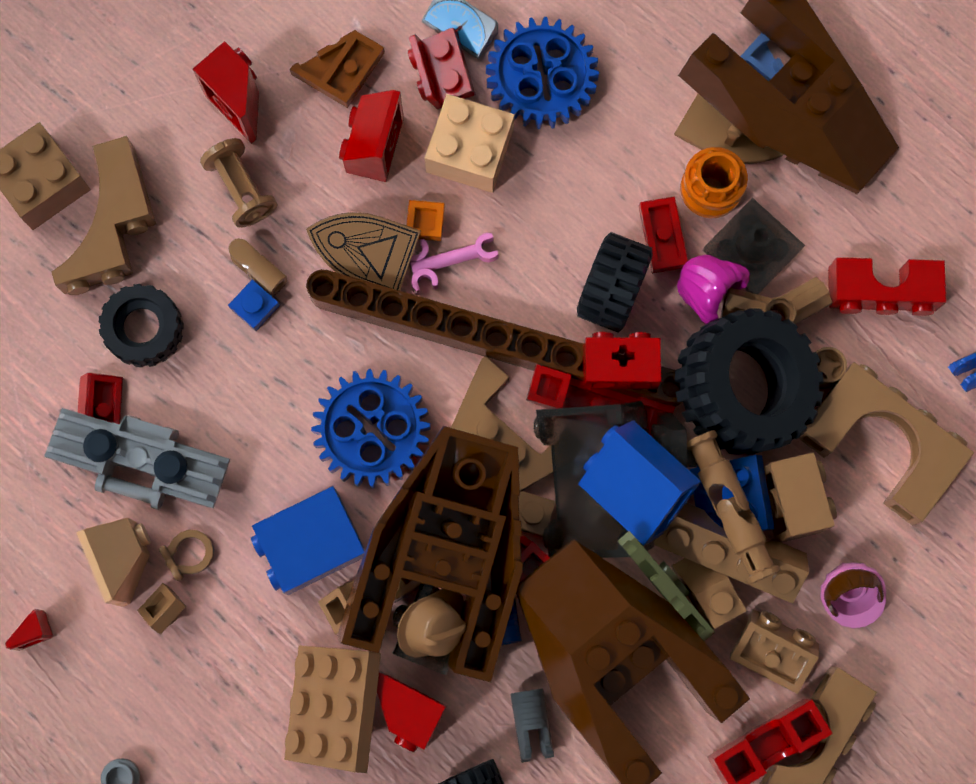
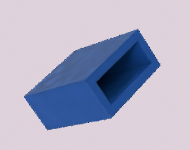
M633 420L621 427L615 425L605 433L601 440L604 444L603 447L585 463L583 469L586 472L578 485L645 546L664 534L701 481Z
M333 486L252 525L256 534L250 537L259 557L266 555L271 569L266 571L274 590L281 589L286 595H290L361 560L365 553L357 532Z

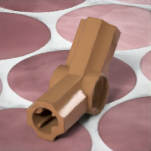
M817 277L783 296L775 298L730 287L723 302L721 317L739 310L745 311L750 308H760L764 312L769 310L780 311L784 315L785 320L790 319L795 324H798L830 306L832 300L827 287Z

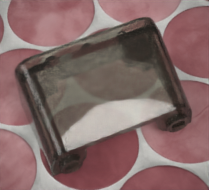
M642 401L536 410L537 417L534 420L535 436L541 440L543 445H551L557 518L551 520L543 532V542L545 548L548 549V556H553L574 539L602 558L630 557L618 542L628 531L582 489L578 483L586 472L583 469L585 463L591 456L601 450L604 445L601 440L610 428L615 425L621 427L634 420L649 434L645 405ZM654 540L643 546L646 551L654 547Z

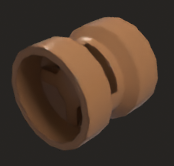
M823 347L816 351L820 362L817 363L818 372L825 374L823 375L824 384L819 385V390L832 387L843 377L847 369L845 356L833 347Z

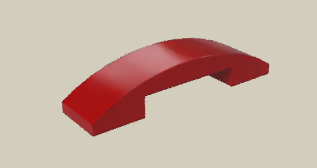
M538 364L535 366L526 398L527 401L565 416L608 429L615 425L621 427L634 420L656 441L666 442L675 409L674 406L665 405L644 397L634 398L609 389H583V381L571 378L572 375Z

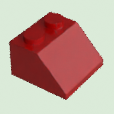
M224 41L193 68V72L205 97L252 144L257 140L259 91L255 83L257 76L249 67L252 65V62L239 47L233 50Z
M390 90L361 95L358 107H352L348 126L352 130L349 140L343 139L339 153V159L343 160L346 173L387 182L404 121L400 91Z
M379 671L377 694L388 730L397 735L394 743L411 752H415L418 747L422 749L427 748L447 705Z

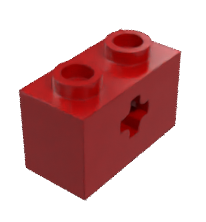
M596 332L592 334V337L585 338L583 345V389H658L661 383V338H651V334L646 332L630 333L629 338L614 337V334L610 332ZM618 353L624 354V359L628 360L625 367L620 366L619 360H616Z

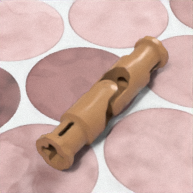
M709 431L686 442L685 447L687 450H691L700 468L698 473L700 480L718 517L722 520L723 528L734 553L740 555L749 574L747 581L749 584H752L781 571L779 565H774L764 543L767 539L755 515L749 508V502L730 461L724 459L715 440L718 436L716 431ZM723 486H726L733 493L734 497L722 500Z

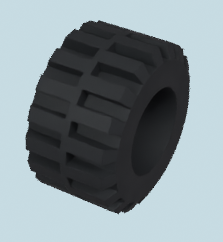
M610 232L604 238L577 305V317L619 333L626 325L653 257L652 247Z

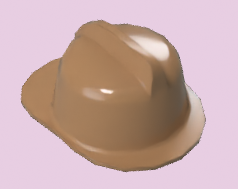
M442 588L427 597L419 599L408 607L401 617L397 631L399 647L406 655L414 658L427 655L438 657L447 655L455 649L466 630L465 621L460 617L464 606L461 593Z

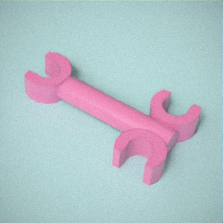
M492 233L480 235L474 245L428 257V243L425 239H421L422 251L418 255H412L410 260L413 273L411 284L415 294H420L418 283L423 278H427L432 282L434 290L438 289V278L433 270L476 258L488 263L497 260V250L485 252L482 249L484 244L493 242Z

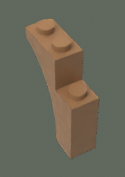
M127 136L92 146L99 171L100 185L97 210L92 225L80 246L63 264L52 271L55 286L64 294L80 295L88 292L91 286L101 283L104 285L117 284L125 279L124 276L133 274L123 235H139L146 232L148 227L157 225L135 148Z

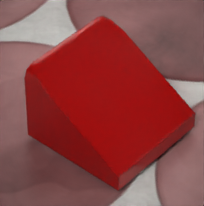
M34 609L6 641V648L20 651L52 639L53 633L46 612Z

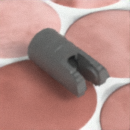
M543 688L511 693L521 763L529 762L532 758L528 730L538 729L540 749L545 759L554 757Z

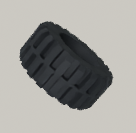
M750 308L745 311L739 310L700 327V331L691 335L687 340L688 348L681 350L678 357V363L682 364V368L675 370V382L680 383V390L675 393L677 402H683L686 411L682 412L683 417L687 423L691 421L696 427L693 429V432L697 436L715 430L718 435L715 440L720 450L726 449L728 454L740 455L747 453L750 455L791 444L792 440L800 438L807 431L806 425L813 424L818 415V411L814 408L822 403L823 392L819 391V385L824 384L823 372H818L817 363L820 362L817 352L812 353L809 344L812 342L805 333L799 334L796 331L798 326L790 319L781 321L782 316L771 310L767 312L760 308ZM737 350L754 358L766 376L768 397L760 415L754 414L742 406L732 391L729 368L732 357Z

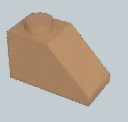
M686 558L671 565L679 580L689 590L690 594L688 597L694 608L712 629H716L747 611L726 575Z

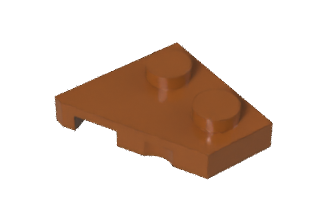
M354 30L341 37L336 44L327 45L317 51V56L301 65L299 63L292 65L290 72L295 78L348 108L384 55L385 50L380 44Z

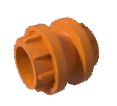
M710 147L699 151L688 162L681 180L680 192L685 205L693 213L704 218H720L729 214L736 208L746 190L748 183L746 166L738 155L725 148ZM703 178L717 179L723 184L724 188H712L704 182Z

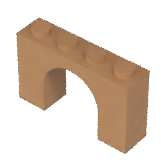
M854 362L846 369L843 377L830 389L822 400L821 405L817 406L815 410L818 411V415L813 424L806 425L807 431L798 439L825 458L834 451L853 424L859 419L879 417L897 425L908 439L911 459L906 473L883 504L912 526L924 521L974 452L966 447L967 442L960 435L951 431L947 432L937 425L938 421L931 413L923 409L917 410L907 402L908 398L903 392L895 387L888 388L877 379L878 375L871 368L863 364L859 366Z

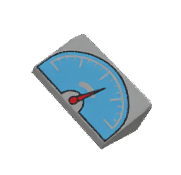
M433 0L422 19V23L438 33L454 28L458 33L462 49L477 59L480 58L498 34V22L465 0Z

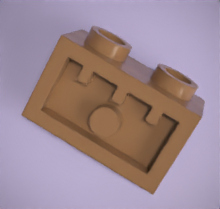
M752 609L748 616V623L730 653V659L798 694L819 658V643L807 631L798 628L793 630L783 625L782 621L774 614L767 611L760 613Z

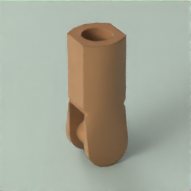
M238 238L229 244L228 249L232 262L248 274L251 279L272 297L285 286L287 276L263 255H260L246 240Z

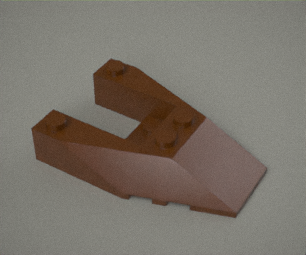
M749 0L740 13L791 59L768 81L716 34L712 33L691 54L678 76L758 147L764 149L768 146L786 155L785 160L796 165L801 162L819 171L818 176L858 194L897 151L899 146L861 82L807 0Z
M447 426L441 428L373 528L349 594L337 635L341 644L375 653L380 652L401 577L466 595L460 616L465 621L466 630L462 634L459 644L450 652L447 665L456 674L491 682L523 571L520 536L522 537L521 521H519L520 482L518 447Z
M572 539L519 583L516 594L529 632L532 634L539 661L548 680L552 698L619 784H651L662 774L610 706L665 660H667L706 713L720 723H723L750 700L726 666L668 601L578 541Z

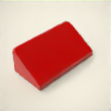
M95 373L82 375L79 382L77 413L110 423L120 424L123 377Z

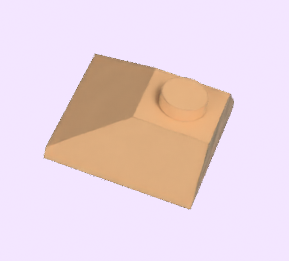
M124 518L76 532L105 603L120 607L129 605L150 556L146 545L150 544L151 541L142 523L137 525L136 521Z

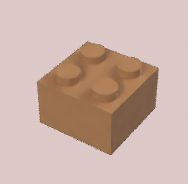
M41 122L0 149V191L19 217L32 230L91 190Z
M814 452L771 462L764 467L775 528L772 531L776 541L782 543L816 535L835 526L833 519L837 518L836 507L833 499L826 496L823 483L826 482V472L820 460L816 461Z

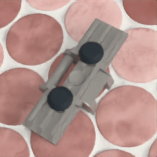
M64 408L61 409L44 456L98 473L95 491L104 493L107 490L150 503L151 508L157 510L161 508L166 494L214 509L230 462L229 458L173 441L177 440L179 431L170 427L158 426L130 415L124 416L120 424L110 423ZM115 467H129L149 473L155 477L152 488L112 477Z

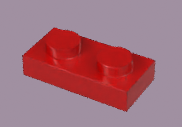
M675 196L640 202L639 212L646 246L652 247L653 257L650 262L652 274L682 269L688 259Z

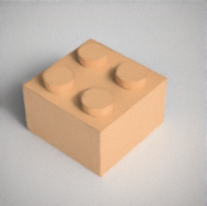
M446 94L424 158L426 173L493 193L514 131L515 114Z

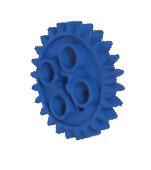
M544 17L542 24L537 26L534 19L529 18L528 28H524L522 24L516 22V33L513 34L505 29V42L496 39L494 41V48L497 52L489 51L488 61L492 64L486 65V75L491 76L487 78V88L494 89L491 92V100H501L499 110L506 111L510 108V113L515 114L514 120L519 115L523 116L524 127L532 119L536 121L537 129H541L543 120H548L549 125L553 129L555 128L556 118L559 117L565 124H568L569 112L579 117L582 110L580 104L589 106L591 98L588 94L596 93L597 85L593 82L598 81L599 71L594 70L597 67L598 58L590 57L593 54L594 47L593 45L583 46L585 42L584 33L577 37L573 36V25L569 26L565 31L562 30L561 19H558L554 26H549L548 18ZM535 45L540 47L542 68L544 74L547 75L546 86L551 98L550 101L544 98L542 76L540 71H537L538 59L534 49ZM551 50H559L564 55L559 58L551 57L548 54V52ZM518 56H524L530 61L526 64H518L513 59ZM564 81L569 83L571 88L560 90L555 87V84ZM525 88H532L537 94L532 97H526L520 91Z
M368 369L366 379H360L358 373L353 371V382L348 383L344 378L340 377L339 382L342 388L336 390L328 386L327 389L332 398L330 400L319 398L318 402L325 410L324 412H313V417L320 421L321 425L311 427V431L314 434L322 435V437L314 441L313 445L315 448H326L319 458L322 462L332 459L333 461L328 470L334 473L341 468L340 478L342 481L345 482L351 475H354V482L357 487L362 484L364 478H368L371 488H375L377 478L382 477L386 486H389L391 474L394 473L400 480L404 479L401 468L405 466L413 470L415 466L411 458L413 456L422 458L424 455L418 448V445H428L429 439L421 435V432L430 430L431 426L430 423L420 421V419L429 414L428 409L416 408L423 401L422 396L417 395L410 398L413 385L410 383L401 389V376L397 375L389 382L386 370H383L379 379H376L372 370ZM369 395H375L381 400L378 408L373 411H366L361 408L363 399ZM353 406L371 425L378 422L377 428L380 434L394 444L396 449L390 451L372 432L364 435L366 430L363 424L347 411V407ZM396 419L403 420L407 424L406 431L398 436L391 435L387 431L389 423ZM350 421L355 424L353 434L345 438L336 435L337 426L341 422ZM372 445L381 448L382 453L377 461L370 463L362 459V453L365 448Z

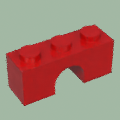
M836 257L828 267L829 292L832 300L829 308L840 309V313L857 314L861 313L862 309L876 310V314L893 315L897 314L898 310L912 311V315L929 316L933 315L934 311H937L946 303L945 260L909 259L899 269V285L896 287L884 286L877 281L873 274L872 258Z
M802 699L710 754L707 758L722 784H750L767 774L766 770L775 763L792 754L802 753L833 733L813 700Z

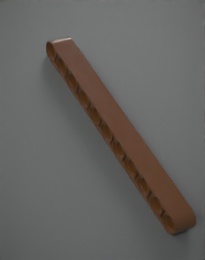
M317 270L307 279L306 288L310 299L316 307L322 310L534 371L535 366L538 364L572 375L571 378L583 381V343L329 270ZM327 283L333 286L332 292L327 296L323 297L315 294L317 287L321 284ZM363 293L367 295L366 303L362 306L351 305L349 300L354 294ZM391 303H397L403 307L401 313L397 316L384 314V308ZM424 313H432L437 317V320L433 325L427 327L420 325L418 318ZM458 323H466L472 328L471 332L463 337L455 335L452 329ZM495 332L501 333L505 336L506 342L502 346L495 347L487 342V337ZM532 342L540 347L541 352L537 356L529 357L522 352L521 348L524 344ZM567 352L574 356L576 363L570 367H563L557 362L556 357L560 353ZM617 354L616 360H619L620 366L625 367L628 360L624 359V355ZM661 366V383L658 389H609L634 398L644 397L665 405L674 406L675 408L682 403L677 402V397H668L663 393L662 384L667 382L676 384L680 390V383L675 382V370Z

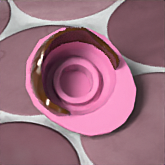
M841 563L826 575V580L821 586L820 598L825 610L833 620L841 626L860 628L875 622L883 613L886 604V588L882 576L875 569L863 563Z

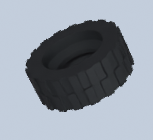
M133 284L132 287L125 286L118 293H113L109 297L110 300L104 303L103 311L98 321L100 323L99 334L104 339V345L113 355L128 365L133 364L135 367L143 368V366L147 365L149 367L156 366V363L166 361L170 354L175 353L178 349V343L182 341L183 336L181 333L182 329H184V323L180 318L182 315L179 309L165 292L157 290L151 285ZM138 309L152 311L159 320L157 334L150 341L144 343L131 341L124 332V322L127 316Z

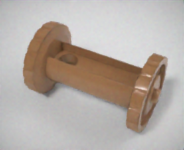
M232 138L219 142L209 148L201 157L200 163L206 171H218L238 207V210L232 216V220L237 227L243 228L267 218L274 212L278 204L272 195L261 196L240 160V157L245 152V145L241 139ZM250 195L253 200L245 203L242 197Z

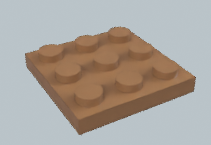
M299 645L295 661L293 695L290 699V718L288 734L285 738L286 750L284 760L350 772L367 773L381 659L380 652Z

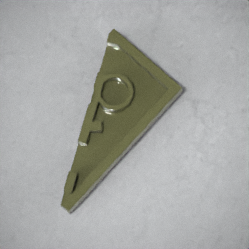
M630 531L618 540L619 544L660 594L688 622L701 639L705 642L711 637L715 631L686 598L690 592L673 570L664 561L658 565Z

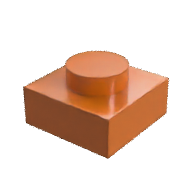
M409 200L406 226L421 230L418 239L442 241L445 203Z

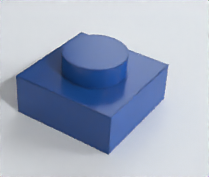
M252 279L228 306L253 330L257 331L280 307V304Z

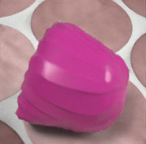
M700 255L684 264L677 283L678 293L685 303L691 306L697 313L701 321L707 324L718 319L719 303L722 301L727 289L730 287L735 289L746 288L750 280V273L746 267L740 264L720 260L711 255Z

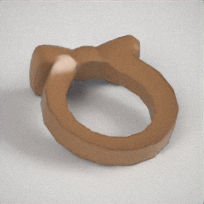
M186 530L174 537L168 548L165 545L161 546L159 552L166 561V566L170 568L175 580L180 581L184 578L183 574H197L204 571L213 559L214 548L211 540L204 533L198 530ZM197 538L203 542L206 551L203 560L195 566L176 564L173 556L183 540Z

